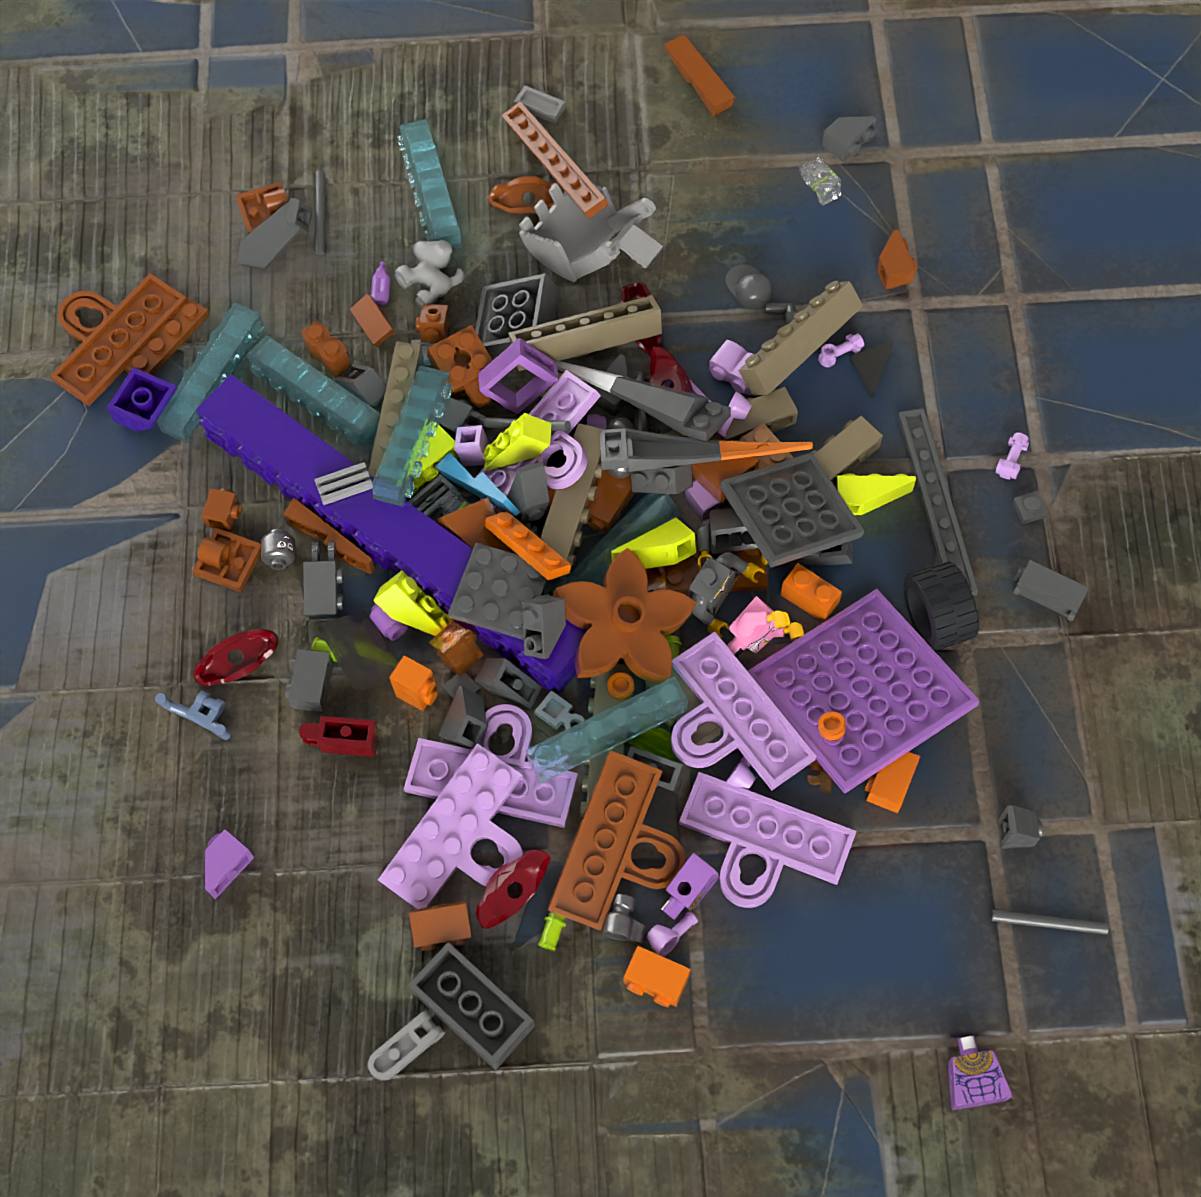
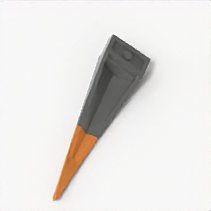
M628 428L599 431L602 470H618L629 467V472L813 449L812 442H736L717 440L705 442L694 438L663 435Z

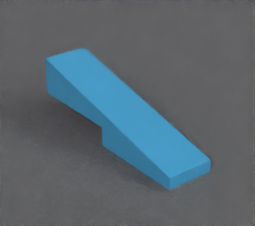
M450 453L435 466L448 481L482 499L488 497L491 504L504 511H508L515 517L520 513L514 504L483 472L474 479Z

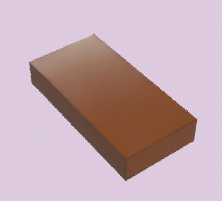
M367 293L350 308V311L373 345L378 347L396 332L370 294Z

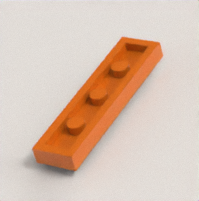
M508 511L486 517L485 527L547 580L570 573L571 564Z

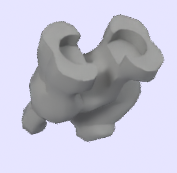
M445 240L416 242L413 251L420 263L415 268L402 265L395 270V278L404 289L414 283H420L429 289V291L420 290L416 294L418 297L415 301L421 309L423 304L434 305L439 297L445 295L453 286L460 284L465 278V274L460 268L457 269L453 277H448L440 271V269L448 265L451 258L450 254L452 253L450 243Z

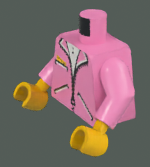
M756 596L730 625L729 630L735 637L726 646L737 658L746 648L754 653L758 652L773 637H784L785 634H790L791 641H795L804 635V630L798 622L790 624L789 616L786 612L773 611Z

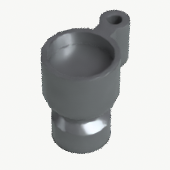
M623 894L614 895L612 901L614 909L606 916L602 931L603 935L611 939L642 945L646 927L630 916V912L634 910L636 902L634 898Z

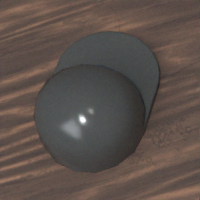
M738 265L731 268L726 274L725 284L727 289L743 307L758 310L770 302L772 298V284L769 278L761 274L755 267Z

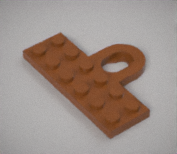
M151 273L118 306L92 291H79L69 295L63 300L58 309V319L63 329L81 342V344L50 375L52 381L90 406L125 370L124 366L187 301V298ZM82 307L89 308L90 310L95 309L104 316L103 321L94 328L83 327L80 319L76 316L77 310Z
M612 750L608 751L549 902L548 911L601 931L621 877L652 889H663L669 886L686 863L684 849L673 836L642 824L662 770ZM639 842H650L656 847L658 852L665 856V864L659 869L652 867L640 869L632 862V849Z

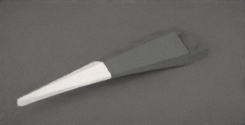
M557 361L559 371L565 372L567 370L577 378L614 394L662 421L683 436L707 442L731 417V407L720 405L717 402H709L706 396Z

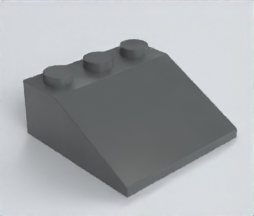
M545 273L483 287L475 331L488 353L501 354L510 346L509 332L555 321L560 289Z

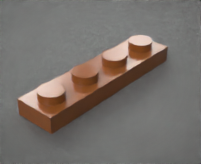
M189 298L124 366L126 372L130 373L134 367L154 375L210 316L208 310Z

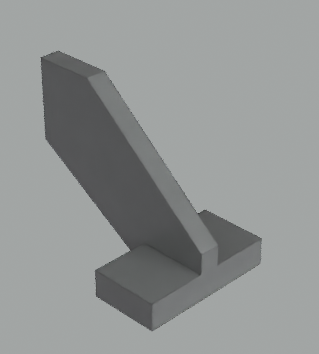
M290 198V201L240 242L237 263L267 269L300 232H309L313 209L300 199Z

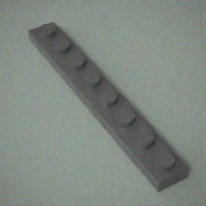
M921 408L899 412L898 420L913 472L916 476V482L940 564L947 561L954 563L965 576L972 595L975 596L978 593V588L925 410Z

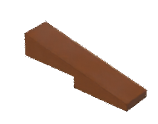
M684 34L664 44V49L686 83L691 82L712 116L733 106L735 96Z
M293 497L283 513L288 526L323 541L326 552L329 541H335L337 559L369 574L374 573L375 566L372 558Z

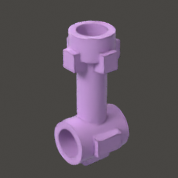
M860 334L846 336V342L836 347L832 344H826L821 347L818 358L820 364L824 367H831L835 364L836 357L848 351L859 352L864 347V341Z
M1014 433L1013 438L1010 437L1008 445L1011 446L1008 457L1006 460L1000 459L996 468V473L1000 474V477L1009 480L1010 478H1017L1021 464L1016 462L1021 450L1027 451L1029 446V438L1025 434Z

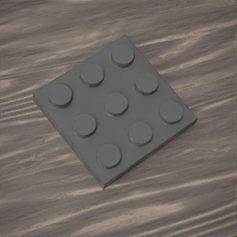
M475 543L448 612L449 618L524 640L522 602L543 596L548 580L519 555Z

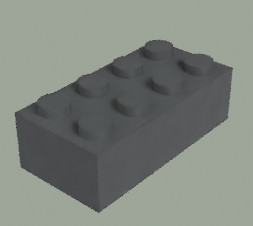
M449 942L408 985L411 992L494 1070L503 1063L535 1027L531 1017Z

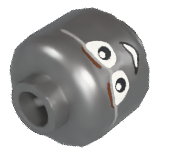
M282 529L269 531L261 540L262 561L274 570H282L292 564L295 560L294 537Z

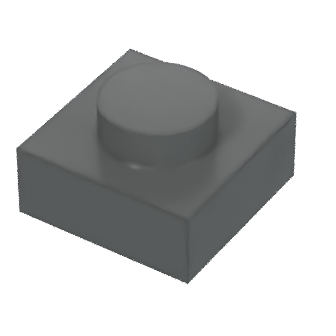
M1038 491L1015 497L1012 501L1022 525L1046 518L1048 515V511Z

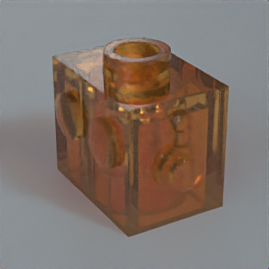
M453 621L429 642L443 664L459 676L466 672L483 655L475 643L477 640L476 636L469 629H464Z

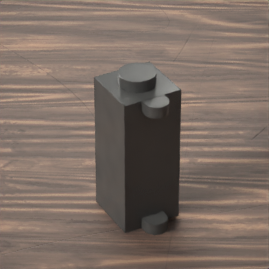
M1030 560L1026 568H1019L1014 578V581L1018 582L1013 594H1020L1073 621L1089 587Z

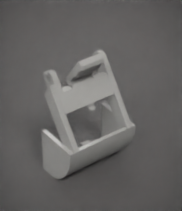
M554 183L548 190L554 205L548 210L544 201L540 200L534 207L540 219L539 223L534 227L530 218L525 217L519 224L522 229L519 234L527 249L539 262L557 275L572 282L608 265L620 254L619 249L627 253L632 260H636L643 268H647L662 250L663 246L637 226L644 218L654 213L656 210L654 203L647 198H642L616 212L606 187L602 188L594 184L606 198L609 205L588 219L566 192L562 193L559 185ZM620 231L615 238L609 241L616 232Z

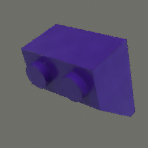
M133 367L107 406V409L114 422L134 431L152 429L178 388L174 384Z

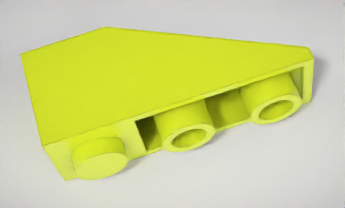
M526 413L521 415L516 421L511 423L508 429L500 433L494 442L486 446L483 453V458L485 459L484 470L490 471L540 455L550 446L552 423Z
M439 424L421 436L412 451L396 486L397 494L403 499L412 497L424 483L434 480L439 473L435 466L449 453L456 460L458 459L454 448L455 440Z
M847 473L837 476L835 488L854 515H863L912 492L916 476H908L906 474H897L895 476H882L880 474L856 476L855 474Z
M674 518L612 550V562L617 555L626 548H629L639 558L645 569L677 564L696 554L695 533L680 520Z
M403 571L382 585L373 600L392 619L447 641L452 639L457 627L454 620L449 618V615L435 603L434 599L426 595L417 586L415 580L408 577Z

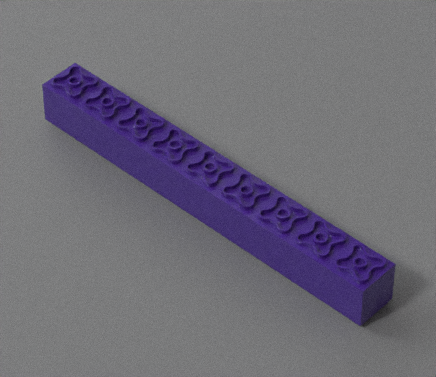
M232 374L198 406L196 411L200 418L199 423L206 431L204 435L212 443L220 446L231 457H239L247 469L258 474L269 485L273 483L277 485L280 492L288 499L292 500L293 497L342 536L357 545L356 547L372 558L381 568L386 571L390 569L396 575L403 571L408 577L413 578L417 586L426 595L431 596L435 603L448 614L473 551L472 548L370 474L369 476L374 488L323 505L314 479L356 464ZM364 479V480H361V481H358V482H355V483H353V484H350V486H348V487H351V486H353V485H356V484L365 482V479ZM338 488V489L329 491V492L325 493V495L330 494V493H333V492H336V491H339V490H342V489ZM567 619L566 626L547 659L524 655V640L455 620L465 630L471 629L477 633L476 636L481 642L492 647L508 661L512 659L519 664L518 668L523 673L535 679L548 691L554 690L560 694L576 675V650L587 630L573 625Z

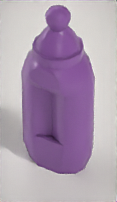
M381 261L372 278L371 296L378 305H385L390 298L391 279L384 267L385 262Z

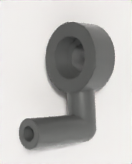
M766 303L765 313H786L785 325L792 322L794 315L797 313L795 312V305L792 303Z

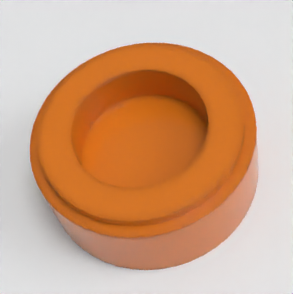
M617 672L608 679L607 691L614 700L625 701L634 693V680L629 674Z
M838 712L824 713L818 720L820 735L824 739L831 741L843 737L846 732L845 718Z

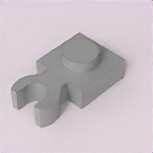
M550 691L535 710L536 716L556 730L561 724L565 726L567 734L572 737L577 735L576 730L571 728L572 723L577 722L582 726L585 725V720L581 715L570 714L573 706L553 691Z

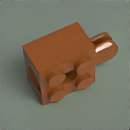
M472 325L428 347L427 358L451 398L466 392L475 407L482 408L490 404L492 398L486 397L479 391L478 373L493 360Z

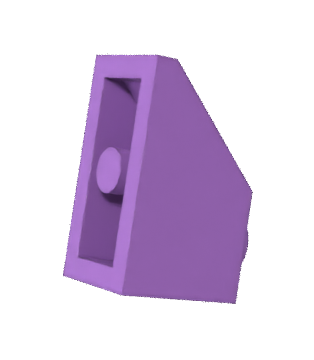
M225 829L221 834L218 833L211 838L208 848L205 850V889L214 899L226 889L254 858L251 852Z

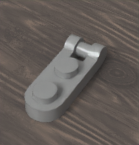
M428 1010L423 1011L370 1056L368 1061L370 1073L378 1080H389L429 1046L440 1040L444 1036L445 1031L441 1026L434 1024L431 1020L433 1016ZM420 1028H423L427 1033L422 1039L415 1033Z

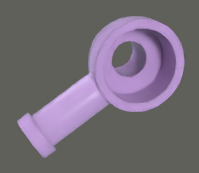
M735 392L728 406L731 407V417L714 434L718 438L725 439L733 419L745 420L752 406L738 392Z
M744 756L726 782L748 790L756 777L749 769L751 764Z
M688 911L685 917L672 929L659 924L655 925L649 931L647 939L655 953L664 957L674 949L680 936L692 925H695L698 920L693 913Z

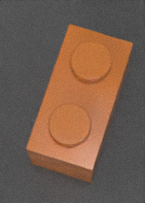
M799 563L784 580L781 590L782 597L822 623L827 621L838 607L842 591Z
M403 656L389 677L396 697L424 711L427 705L431 706L438 695L432 670Z
M907 752L878 771L876 777L872 775L865 788V791L870 792L867 801L898 813L920 756Z
M637 946L623 977L624 984L628 985L627 989L635 994L643 995V993H647L653 996V1001L662 1006L669 1007L671 1004L677 1007L689 979L691 969Z

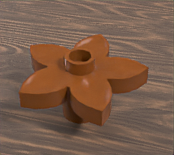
M626 548L617 555L610 564L603 580V587L592 582H571L556 588L553 597L565 598V618L573 625L587 630L576 650L575 668L577 678L596 677L605 674L618 663L619 659H624L629 669L638 677L650 683L664 686L670 679L673 666L672 652L664 636L677 631L686 622L697 602L685 594L673 590L661 589L649 593L647 591L648 578L645 568L639 558L629 548Z

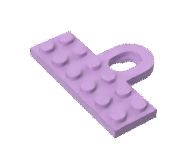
M566 370L529 415L542 420L570 421V430H551L550 446L535 458L486 471L483 468L479 474L483 472L507 497L518 468L542 462L548 487L564 489L571 486L584 473L588 456L586 450L568 434L601 395ZM557 450H563V454L566 456V463L560 468L547 467L550 455ZM491 504L493 510H495L497 513L504 511L501 508Z
M713 632L672 660V667L702 703L680 718L673 728L671 746L674 754L681 762L691 767L704 768L715 764L738 748L768 787L773 790L816 760L817 756L716 632ZM712 721L722 728L723 737L715 743H706L698 746L691 740V736L696 732L697 727L704 722Z
M509 704L490 708L485 712L487 726L479 745L491 752L489 750L490 737L496 733L501 724H509L513 728L512 736L515 740V746L506 755H494L523 775L497 813L565 828L578 773L526 762L533 734L528 715L522 709ZM418 738L404 791L437 799L473 749Z
M477 743L384 870L378 881L417 909L431 905L457 868L486 887L490 877L499 868L496 869L489 865L481 866L477 864L471 855L472 848L481 839L494 841L499 852L504 856L503 865L523 855V850L516 839L491 822L523 775Z
M701 772L698 773L679 820V825L730 844L720 871V887L730 902L745 908L760 906L771 897L783 865L837 885L856 834L855 830L741 787L733 786ZM757 854L765 861L766 871L757 878L754 884L744 885L740 881L741 870L739 862L745 855Z

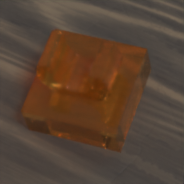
M813 761L811 769L818 770L820 774L818 776L808 775V782L812 785L820 784L821 792L832 794L833 779L818 761Z

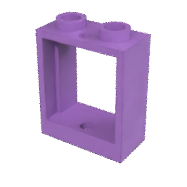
M521 338L513 342L478 373L479 391L486 397H490L500 403L505 409H509L516 414H519L559 380L557 362ZM519 364L535 374L536 377L517 393H514L498 381Z

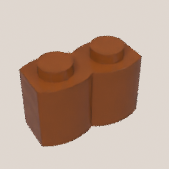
M314 321L301 331L308 353L315 360L322 362L324 369L330 375L338 377L351 366L344 344L339 339L332 337L327 327L322 323Z

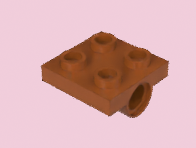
M281 182L235 195L248 234L288 202Z
M215 527L210 538L205 537L200 543L197 553L198 561L192 572L196 577L242 593L261 555V543Z

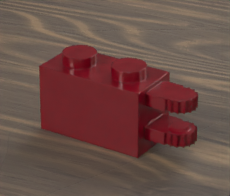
M321 716L320 723L308 724L307 722L299 726L298 733L302 737L303 743L319 746L322 753L376 757L379 729L374 720Z

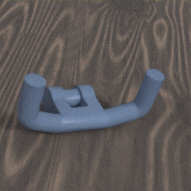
M202 690L198 693L191 708L172 701L163 693L156 695L155 701L166 710L197 723L224 740H228L231 737L230 730L217 722L226 708V702L221 699H214L210 697L209 693ZM205 706L210 709L207 716L201 713Z

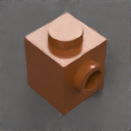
M423 304L421 316L416 318V332H420L421 342L438 343L447 338L449 329L448 305Z
M210 488L201 516L207 527L214 529L216 527L232 532L235 520L239 519L241 515L242 505L233 491L225 488L220 490Z

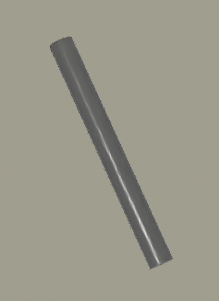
M317 171L315 175V254L318 256L325 254V172Z
M486 418L484 425L486 428L508 429L511 423L517 419ZM544 420L552 423L551 430L569 431L571 428L570 421Z
M992 910L991 913L992 922L1105 935L1108 934L1109 929L1108 923L997 910Z

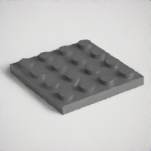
M812 453L721 481V490L771 568L863 536L864 529Z

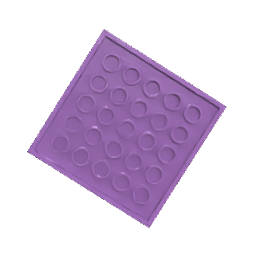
M878 589L748 670V673L815 753L818 763L844 794L979 705V699ZM831 711L840 713L846 721L845 734L840 739L833 741L824 739L818 731L819 718L824 713Z

